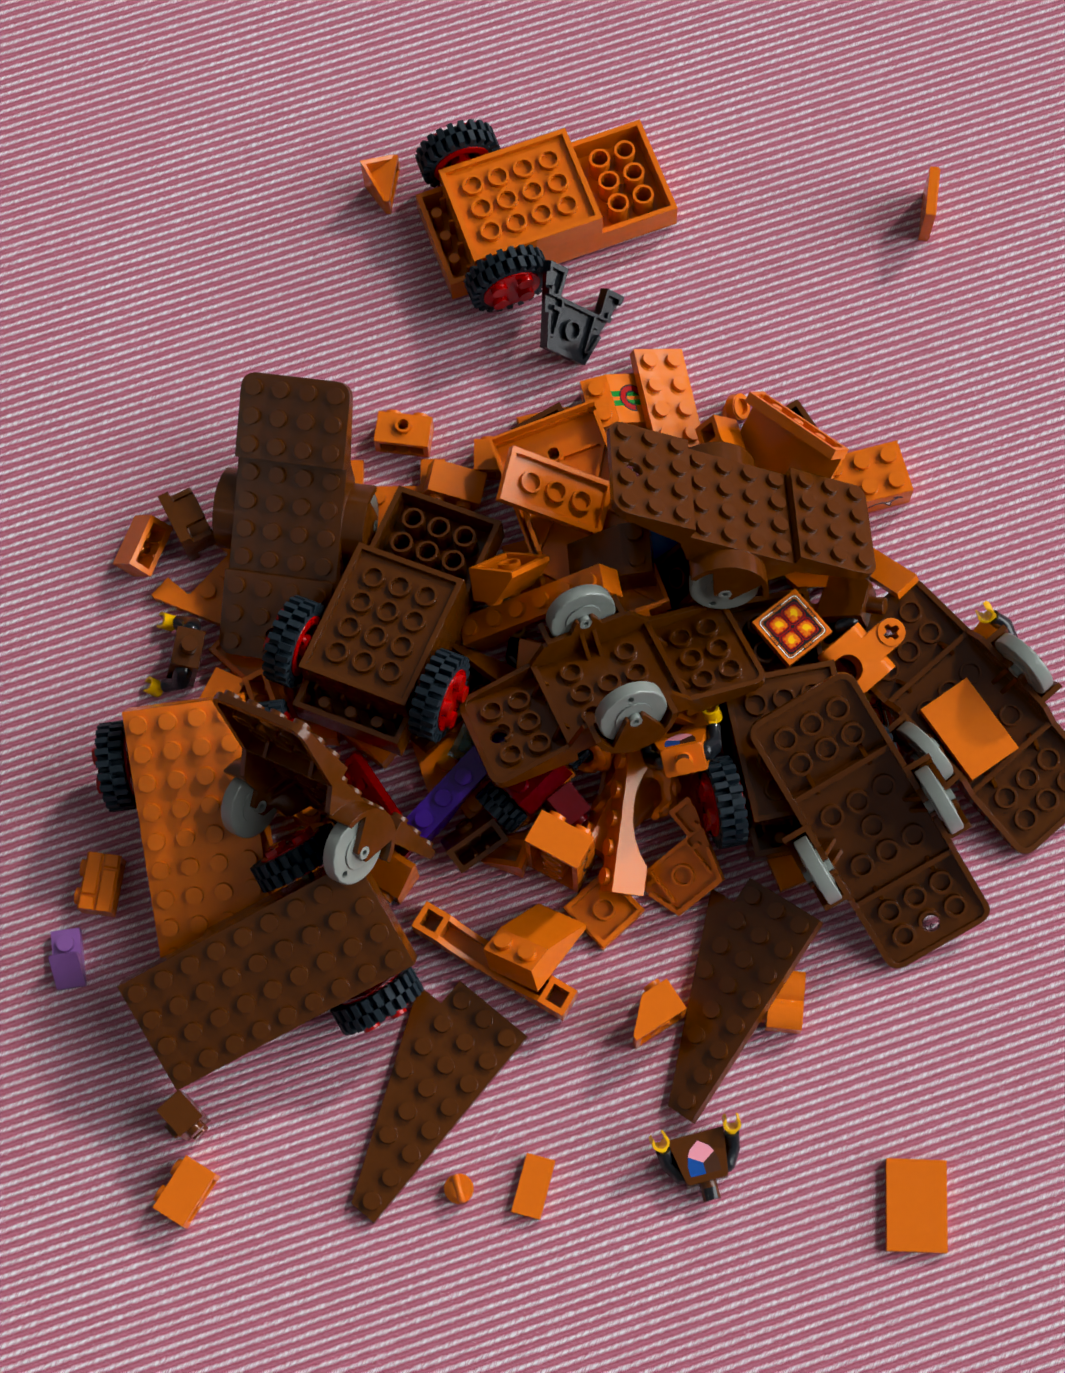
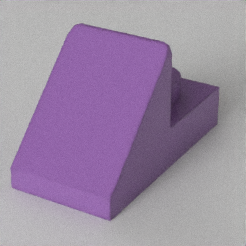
M78 927L50 932L52 955L48 956L57 990L87 986L82 929Z

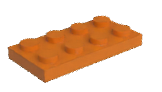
M633 349L629 355L647 429L688 440L689 448L698 445L699 440L695 428L700 425L682 349Z
M513 445L508 450L496 501L592 535L603 530L610 502V484L607 480Z

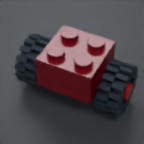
M588 749L578 752L579 760L569 763L575 770L592 754ZM564 765L511 787L504 788L507 792H504L502 788L494 786L490 781L475 798L496 821L510 833H513L528 818L521 807L532 815L573 773Z

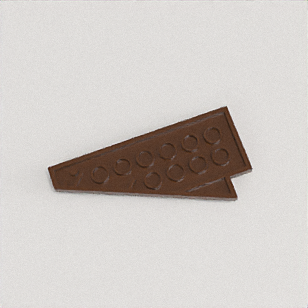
M749 878L735 902L714 889L710 893L668 1103L670 1108L694 1124L824 924L819 919Z
M461 981L458 982L442 1003L425 989L413 1002L351 1202L373 1223L378 1221L528 1038Z

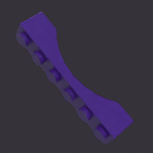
M501 732L495 733L492 742L501 743L507 735ZM475 746L460 759L406 817L409 820L407 824L421 831L420 836L429 841H432L450 822L465 800L487 776Z

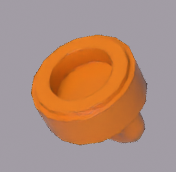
M742 393L728 396L722 409V416L736 419L737 421L745 420L750 413V405L745 402L747 397Z
M461 1173L453 1174L445 1182L444 1193L452 1203L457 1205L464 1204L472 1198L474 1185L467 1175Z

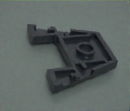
M544 260L540 348L577 365H585L601 339L599 334L605 324L612 321L611 315L616 306H621L624 296L610 289L601 288L595 310L592 312L562 297L569 269L552 260Z

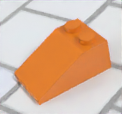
M538 903L500 927L483 950L490 970L538 992L587 927L586 924Z

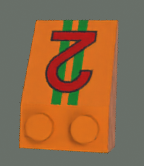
M634 373L605 374L580 381L582 403L594 400L606 434L608 428L614 422H623L647 429Z

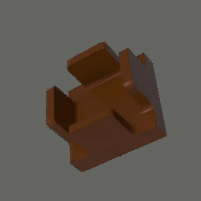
M187 488L173 496H170L168 492L158 496L190 562L200 558V551L216 544L213 531L191 488Z

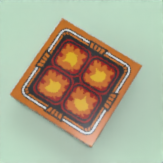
M796 589L751 623L754 630L787 668L801 659L833 632Z

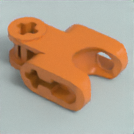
M887 618L866 632L857 622L820 653L818 659L821 662L833 659L835 662L841 658L850 660L856 668L855 680L865 694L895 667L887 655L904 640L906 634L905 627L898 619ZM889 629L892 632V634L889 636L890 638L887 639L885 638L884 634Z

